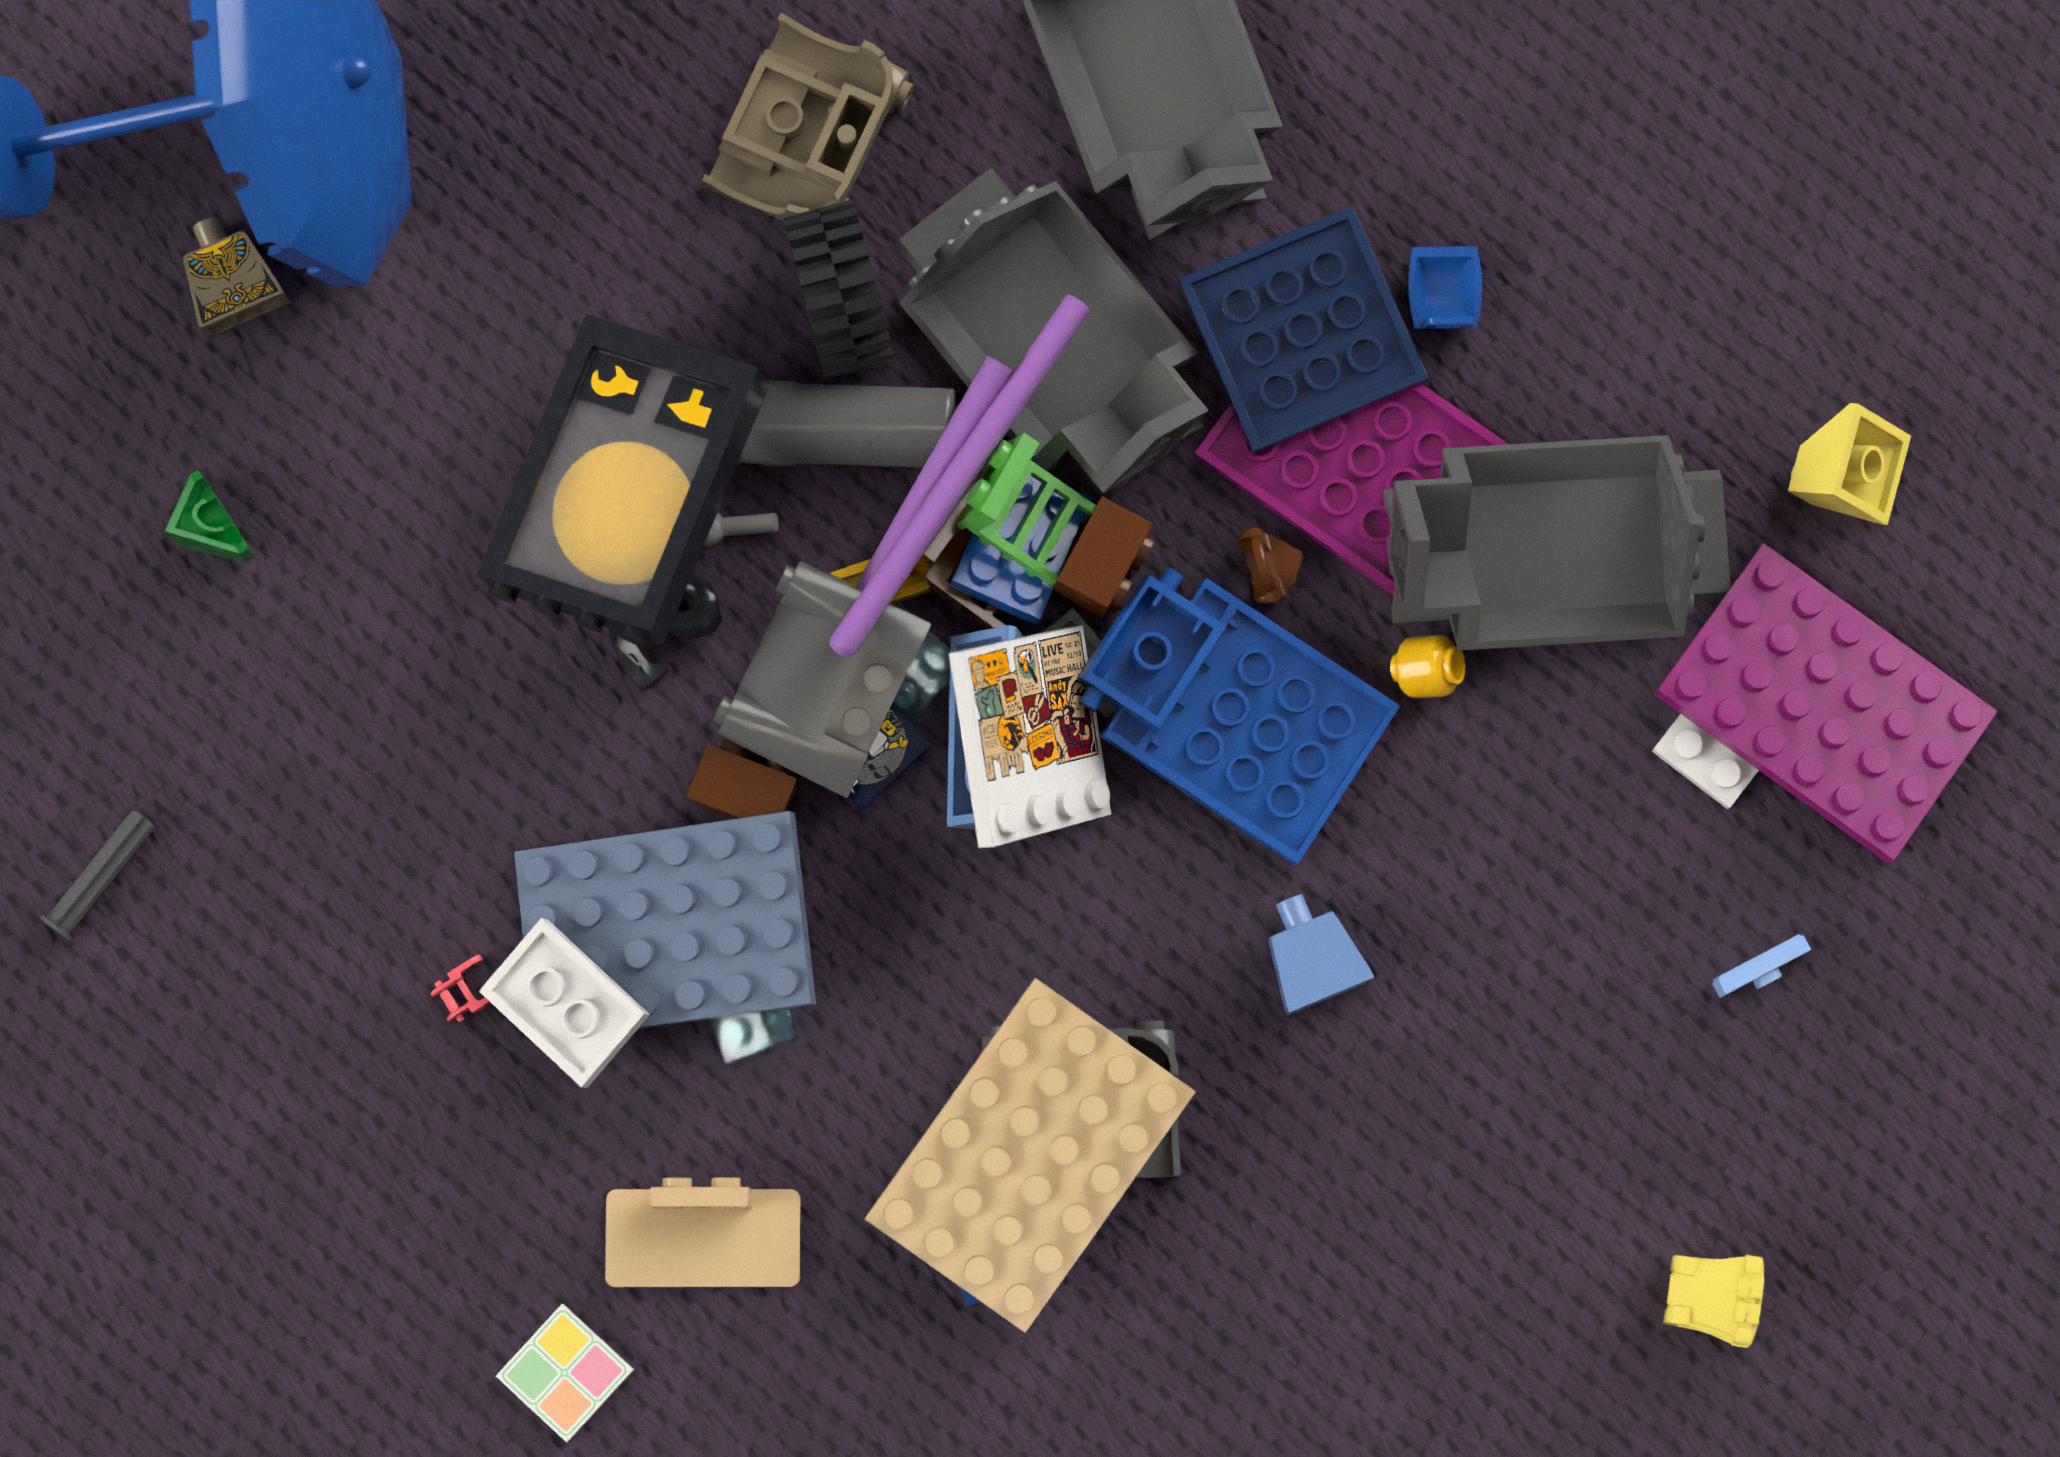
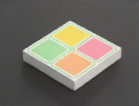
M561 1304L496 1377L562 1439L569 1442L634 1369L565 1304Z

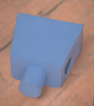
M1303 894L1276 904L1286 930L1271 936L1268 942L1287 1016L1362 986L1374 979L1371 969L1333 911L1313 919Z

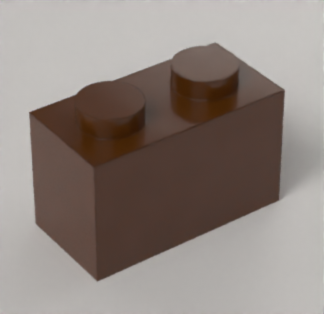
M722 741L720 748L707 744L686 797L690 803L731 819H739L789 811L799 787V781L791 776L792 770L769 759H766L764 765L746 759L749 751Z

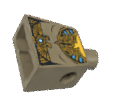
M210 217L194 225L193 230L201 248L186 254L183 257L197 322L208 338L290 303L287 294L245 231H239L227 236L219 217Z

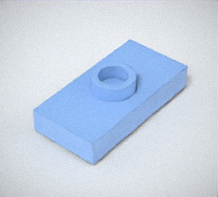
M1798 934L1718 976L1713 980L1712 985L1719 998L1750 982H1753L1756 989H1759L1782 977L1778 967L1807 953L1811 948L1805 937Z

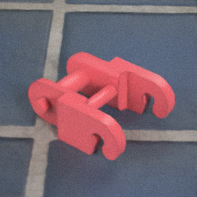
M480 954L448 972L447 975L450 980L443 984L441 980L436 982V989L430 993L432 997L440 995L451 1013L446 1018L448 1022L457 1019L459 1023L465 1019L462 1014L468 1010L472 1014H476L491 1004L486 997L480 1001L475 999L463 981V974L470 970L473 965H478L483 961ZM456 984L468 1001V1003L460 1008L448 990Z

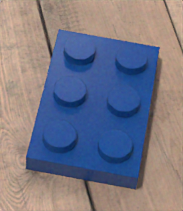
M1031 475L998 532V535L1008 542L1011 540L1042 484ZM1075 490L1077 493H1079L1086 499L1090 500L1091 496ZM1054 491L1021 549L1030 557L1034 556L1064 501V498ZM1077 507L1044 565L1056 575L1060 573L1084 515V512ZM972 532L949 587L1037 625L1054 585L1050 586L1037 576H1029L1025 573L1026 569L1014 560L1007 561L1001 557L1002 552L990 544L985 546L978 541L980 537Z

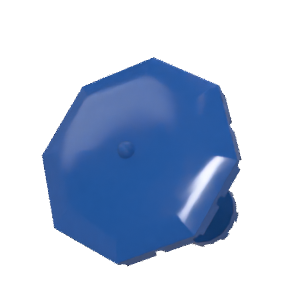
M190 0L191 22L194 24H209L208 34L202 39L192 41L196 94L52 126L46 125L41 109L23 85L12 77L0 76V219L15 220L34 216L47 206L54 189L55 160L53 150L211 115L214 116L202 119L201 121L225 173L240 172L248 178L249 183L237 186L234 192L258 243H275L276 245L269 246V256L296 269L307 268L308 275L335 288L345 286L360 287L368 284L411 206V175L402 56L377 0Z

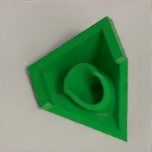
M198 470L192 473L186 482L165 532L185 549L246 562L254 558V554L206 478Z

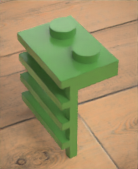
M1022 433L1008 442L1002 440L988 459V466L982 477L969 492L966 498V505L955 525L962 530L967 528L980 537L978 541L985 546L990 544L1003 553L1001 557L1007 561L1014 560L1026 569L1025 573L1029 576H1037L1050 586H1053L1059 576L1044 566L1075 508L1077 507L1091 516L1096 505L1032 462L1031 458L1039 442L1026 433ZM1031 475L1042 484L1011 540L1008 542L999 536L998 532ZM1054 491L1064 498V501L1034 556L1030 557L1021 549Z

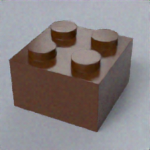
M1102 496L1062 569L1051 594L1100 620L1103 619L1107 610L1116 614L1133 583L1125 578L1128 570L1131 568L1139 572L1155 542V539L1147 536L1153 523Z

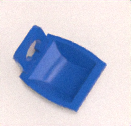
M1477 246L1412 247L1408 270V297L1414 329L1477 328L1482 300V273Z

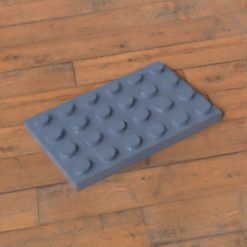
M786 811L514 852L523 939L541 918L549 920L650 1014L638 1029L816 1005L794 812Z

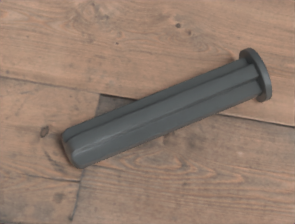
M130 812L49 915L46 917L42 914L40 919L71 941L73 937L69 934L154 828L152 822L139 812Z

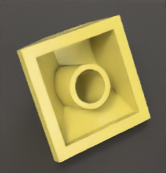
M1850 403L1800 445L1796 462L1791 472L1788 491L1811 505L1882 525H1888L1911 435L1863 406Z

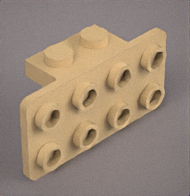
M663 1178L662 1187L611 1190L606 1197V1282L612 1287H793L800 1281V1195L793 1189H751L749 1187H740V1178H711V1187H692V1178Z

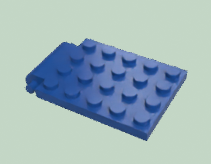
M1167 567L1159 581L1151 575H1145L1077 677L1087 687L1079 703L1092 712L1097 710L1103 700L1115 707L1117 710L1100 734V738L1296 866L1400 705L1208 578L1202 579L1190 599L1187 600L1175 592L1183 576L1174 569Z

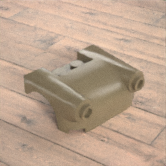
M780 13L778 17L779 29L769 50L765 49L763 55L760 56L724 132L722 143L719 147L720 155L710 176L705 174L702 182L704 188L713 193L783 221V217L850 200L847 197L851 193L887 113L892 114L896 108L904 110L911 97L914 84L908 82L909 72L888 61L885 52L873 43L864 40L862 46H851L836 42L809 30L789 16Z

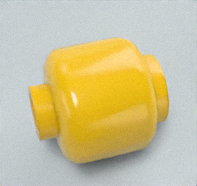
M1444 635L1413 636L1406 638L1401 643L1397 654H1394L1391 659L1390 670L1393 680L1399 683L1400 688L1407 696L1411 698L1444 697L1450 695L1457 687V684L1462 682L1465 675V658L1462 650L1458 651L1453 641Z

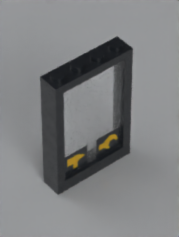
M586 314L477 572V575L489 587L488 593L499 600L512 604L516 602L517 598L532 602L531 607L534 610L550 617L558 618L560 612L574 616V621L577 624L596 632H601L603 626L619 631L618 636L635 645L645 646L646 642L650 641L663 646L770 386L760 368Z

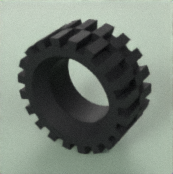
M853 200L783 217L825 380L895 362L880 296Z

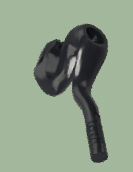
M692 574L683 599L689 604V609L684 611L677 610L668 632L674 636L686 639L706 637L715 632L723 621L712 583ZM643 600L632 601L627 603L637 607H641ZM608 628L613 647L622 668L642 692L653 688L669 673L670 667L667 663H649L637 645L618 636L619 631Z

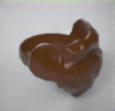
M1250 527L1237 538V544L1246 555L1245 562L1251 571L1254 602H1280L1290 586L1297 580L1302 562V552L1273 535L1265 534L1259 527Z

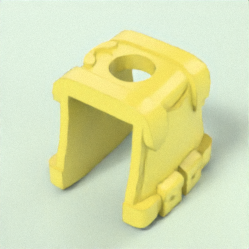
M1746 1255L1745 1257L1728 1259H1705L1673 1256L1667 1298L1668 1305L1664 1313L1663 1323L1713 1335L1731 1343V1346L1750 1347L1758 1327L1764 1287V1264L1762 1257Z

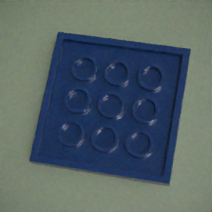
M1353 206L1178 279L1180 289L1252 454L1423 384L1428 380L1426 371Z

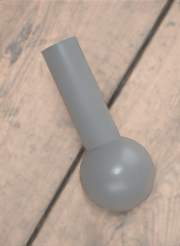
M717 513L704 547H712L719 544L725 536L777 532L779 526L777 514L723 517L720 513Z

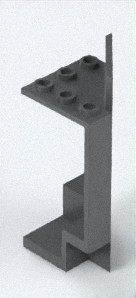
M1023 0L1095 193L1121 192L1130 189L1149 240L1163 236L1164 233L1183 222H1189L1191 226L1224 214L1227 208L1236 203H1255L1267 198L1263 187L1272 182L1273 179L1259 141L1282 128L1283 125L1235 0Z
M991 168L904 234L894 244L917 272L908 283L912 289L899 302L900 305L968 388L987 355L1012 368L1010 377L1067 294L1079 299L1090 309L1082 324L1006 433L1010 440L1022 433H1026L1039 442L1031 461L1048 473L1071 460L1100 497L1103 496L1111 500L1134 476L1144 474L1170 453L1169 450L1177 442L1193 435L1204 426L1199 420L1209 410L1179 375L1182 369L1198 353L1056 181L1041 188L1031 185L1015 197Z
M1668 435L1443 448L1440 478L1394 481L1393 489H1383L1384 509L1387 510L1390 521V535L1386 537L1389 576L1393 575L1395 581L1393 603L1391 604L1393 623L1449 620L1458 651L1684 637L1687 617L1693 616L1694 605L1720 601L1731 588L1723 482L1720 471L1684 472L1681 454L1674 453Z

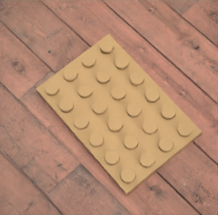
M1034 978L871 1208L865 1220L1026 1333L1196 1091L1040 980Z

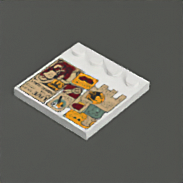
M1083 625L1065 627L949 653L978 847H995L1111 815L1110 791L1106 782L1096 711L1092 712L1079 703L1087 690V687L1077 678L1088 662Z

